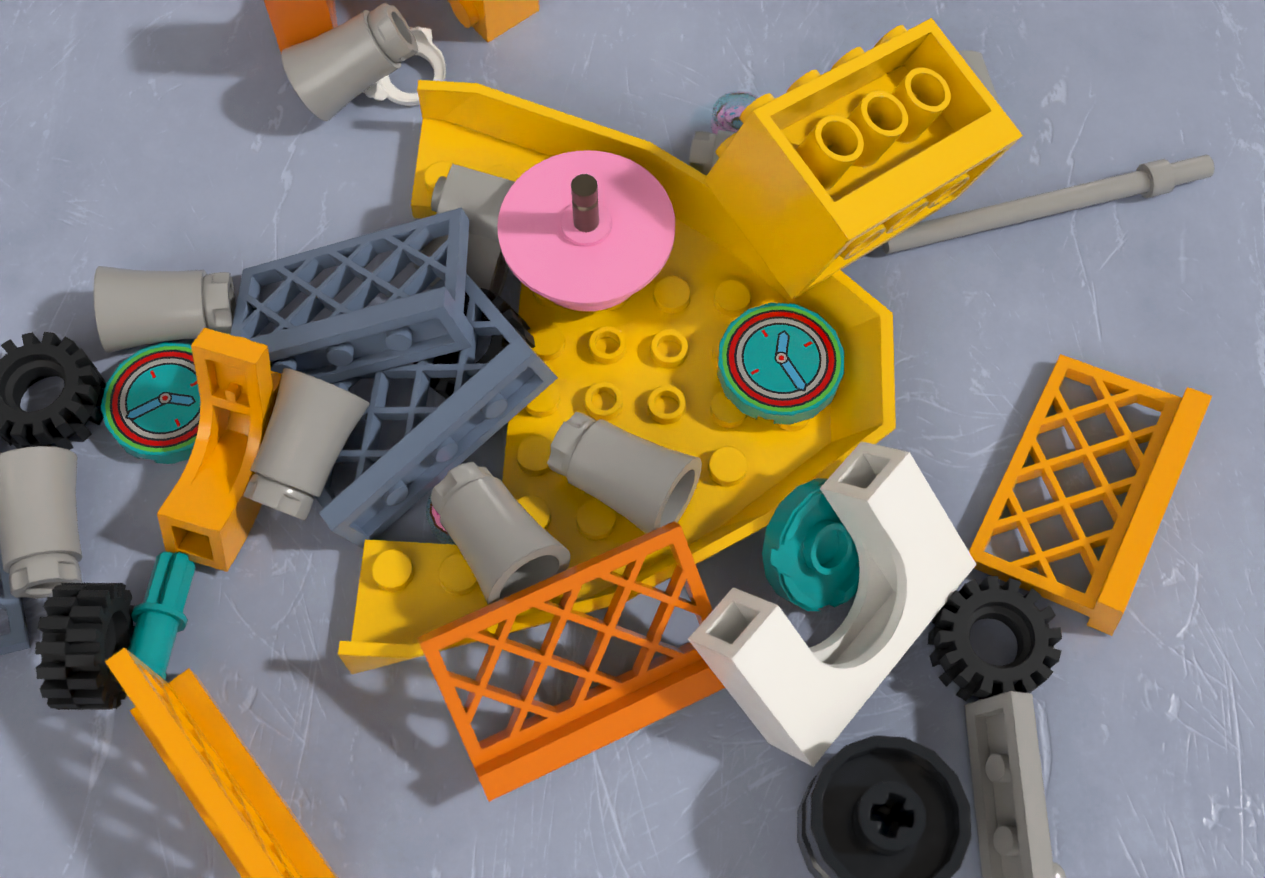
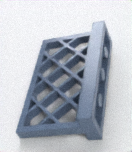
M461 207L243 269L230 335L244 337L251 341L268 345L271 371L282 374L283 368H289L328 383L472 348L473 326L464 315L470 220ZM448 235V239L430 257L421 253L434 238ZM391 250L394 251L373 273L365 269L378 254ZM410 262L420 266L399 289L390 284ZM339 266L317 288L310 285L324 269ZM355 277L363 281L342 304L334 300ZM437 277L445 281V287L423 292ZM284 281L263 303L259 302L262 286ZM300 292L308 296L286 319L278 315ZM380 292L389 297L385 303L366 307ZM324 308L333 312L328 318L311 322ZM270 322L277 326L272 333L256 337Z
M467 273L465 292L470 298L466 317L473 326L472 348L460 351L458 364H433L434 357L418 361L417 364H405L330 383L349 392V389L360 379H374L370 405L360 419L366 420L361 450H342L336 462L358 463L355 481L336 497L330 489L334 471L333 466L320 498L315 496L323 508L319 514L330 530L363 549L365 539L375 540L432 490L434 486L440 483L449 470L466 460L558 378ZM439 280L428 291L445 287V281ZM482 312L490 321H481ZM503 335L510 343L488 363L474 364L478 336ZM391 378H415L410 407H385ZM431 378H456L454 393L439 407H426ZM383 420H407L404 437L390 450H378Z

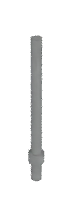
M1203 155L1173 163L1166 159L1140 164L1135 172L920 222L884 243L882 249L885 254H891L1138 194L1145 198L1172 192L1175 185L1211 177L1214 174V162L1209 155Z

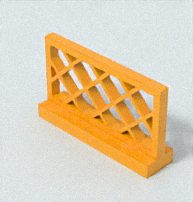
M1060 354L970 547L969 553L977 564L974 569L991 576H998V579L1005 582L1010 578L1020 581L1021 585L1019 588L1030 591L1033 588L1041 597L1090 617L1087 626L1112 636L1125 612L1212 395L1187 387L1183 397H1179ZM1066 377L1090 386L1098 401L1069 409L1059 389ZM1137 403L1157 410L1161 414L1156 425L1131 432L1118 408ZM1053 405L1057 414L1047 417ZM1105 413L1118 437L1089 446L1076 422ZM1064 426L1076 451L1047 460L1036 439L1041 433ZM1149 441L1143 455L1138 444ZM1125 449L1136 469L1135 476L1109 484L1096 458ZM1030 455L1034 464L1024 467ZM1083 463L1096 488L1066 498L1053 472ZM1041 476L1054 502L1023 512L1013 489L1016 484ZM1128 492L1121 507L1116 496ZM1103 501L1114 522V526L1110 530L1086 537L1073 510ZM1007 505L1011 516L1000 520ZM1060 514L1073 542L1042 551L1029 524ZM1018 528L1030 556L1008 562L986 553L985 550L992 536ZM1105 545L1098 561L1092 549ZM1080 553L1092 577L1086 592H1080L1057 582L1048 563ZM1037 567L1039 574L1030 571V569Z
M123 648L105 661L135 706L130 710V713L242 878H338L203 683L191 669L188 668L168 683L126 648Z

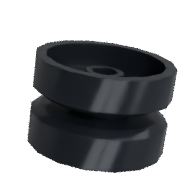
M874 735L845 745L821 768L808 784L797 810V842L807 869L814 878H951L961 868L971 841L970 804L957 774L935 751L906 737ZM876 814L885 819L889 830L887 836L879 833L881 822L871 821L870 815Z

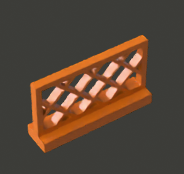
M675 521L417 637L489 802L725 688L690 642L680 647H675L660 641L675 606L696 614L699 625L713 611L680 524ZM670 546L677 565L666 591L636 581L645 557L664 547ZM626 565L623 575L612 572ZM596 578H601L618 585L603 620L572 609L582 585ZM684 585L690 601L679 597ZM631 590L661 601L646 636L617 626ZM563 594L559 604L549 601ZM533 607L554 614L540 650L507 638L517 614ZM567 619L598 630L584 665L553 655ZM498 624L495 634L484 630ZM612 636L642 646L633 668L617 677L597 670ZM467 637L489 645L475 679L448 671L439 650ZM502 650L535 661L520 695L488 684ZM655 651L663 654L652 660ZM547 666L579 676L570 698L555 706L534 700ZM592 681L600 683V685L589 689ZM455 687L469 691L464 706ZM482 696L515 707L506 729L478 742L471 722ZM528 711L536 714L525 720Z

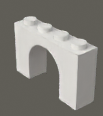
M861 441L820 488L854 541L860 569L858 589L853 605L843 623L830 637L815 646L808 647L779 605L733 587L688 638L689 642L766 741L812 767L816 765L977 565L912 455L907 451Z

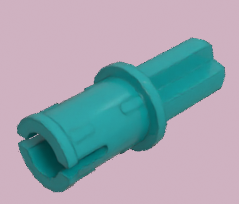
M162 552L156 557L143 602L134 606L131 614L136 625L128 651L164 680H166V670L177 632L183 631L187 625L188 619L183 614V610L196 568L195 563L189 560V556L181 552Z

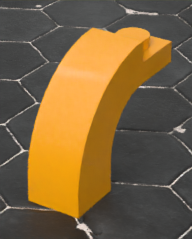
M203 328L191 345L200 394V419L197 436L188 463L180 479L157 512V517L166 552H181L189 556V561L228 572L246 541L262 506L261 503L244 497V492L252 476L256 474V472L250 469L263 441L275 405L281 373L271 371L268 345L254 342L244 337Z

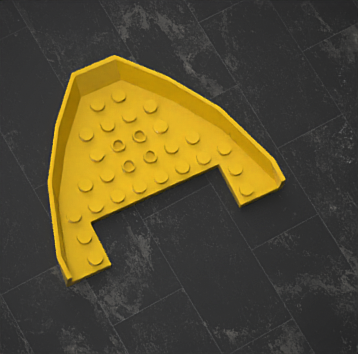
M418 80L417 92L422 113V126L411 199L413 218L422 219L437 214V212L431 209L433 190L441 176L447 177L452 164L516 182L527 170L545 159L567 152L585 150L620 155L641 165L660 182L673 206L675 214V239L665 266L648 285L620 304L598 311L571 310L540 296L521 282L518 314L530 327L527 331L534 337L535 347L532 349L558 378L508 422L502 482L534 520L569 550L570 563L568 569L645 534L627 518L595 497L569 484L567 477L549 468L547 461L551 453V443L563 422L569 420L575 412L584 413L596 421L604 419L633 435L665 448L701 459L702 469L698 484L686 510L678 521L684 532L695 564L768 526L779 503L797 486L816 478L829 479L861 441L877 444L896 429L893 313L844 272L838 271L792 300L704 181L706 175L653 143L478 83ZM768 303L797 304L819 314L836 331L844 349V375L832 402L815 417L791 425L773 424L774 420L764 419L760 416L755 419L743 414L725 396L717 376L719 344L729 324L748 309ZM365 539L351 641H339L338 656L352 675L425 656L417 637L488 606L476 577L457 545ZM670 546L664 547L645 557L636 581L655 587L672 577L677 564ZM626 565L612 572L623 575ZM596 578L583 584L572 609L586 614L608 608L618 585L601 578ZM631 590L627 601L637 597L641 593ZM563 594L549 601L559 604ZM534 607L517 614L509 634L551 623L554 614ZM498 624L484 630L495 634ZM467 637L439 650V652L479 641Z

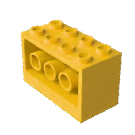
M930 18L909 30L904 25L895 27L885 34L875 44L874 48L866 52L861 47L852 49L842 56L830 71L822 75L817 69L807 72L796 80L785 94L774 98L771 93L757 98L741 113L739 119L743 124L740 129L728 137L716 149L715 153L719 159L704 181L793 300L956 200L1023 135L935 21Z

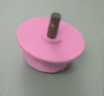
M573 151L541 161L516 180L506 194L500 208L497 224L498 239L503 258L508 267L530 290L571 310L598 311L625 301L648 285L659 274L673 248L675 214L672 203L663 186L641 165L620 155L608 152Z

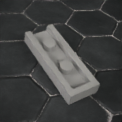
M1009 691L964 705L982 878H1066L1062 867L1057 863H1053L1032 694Z

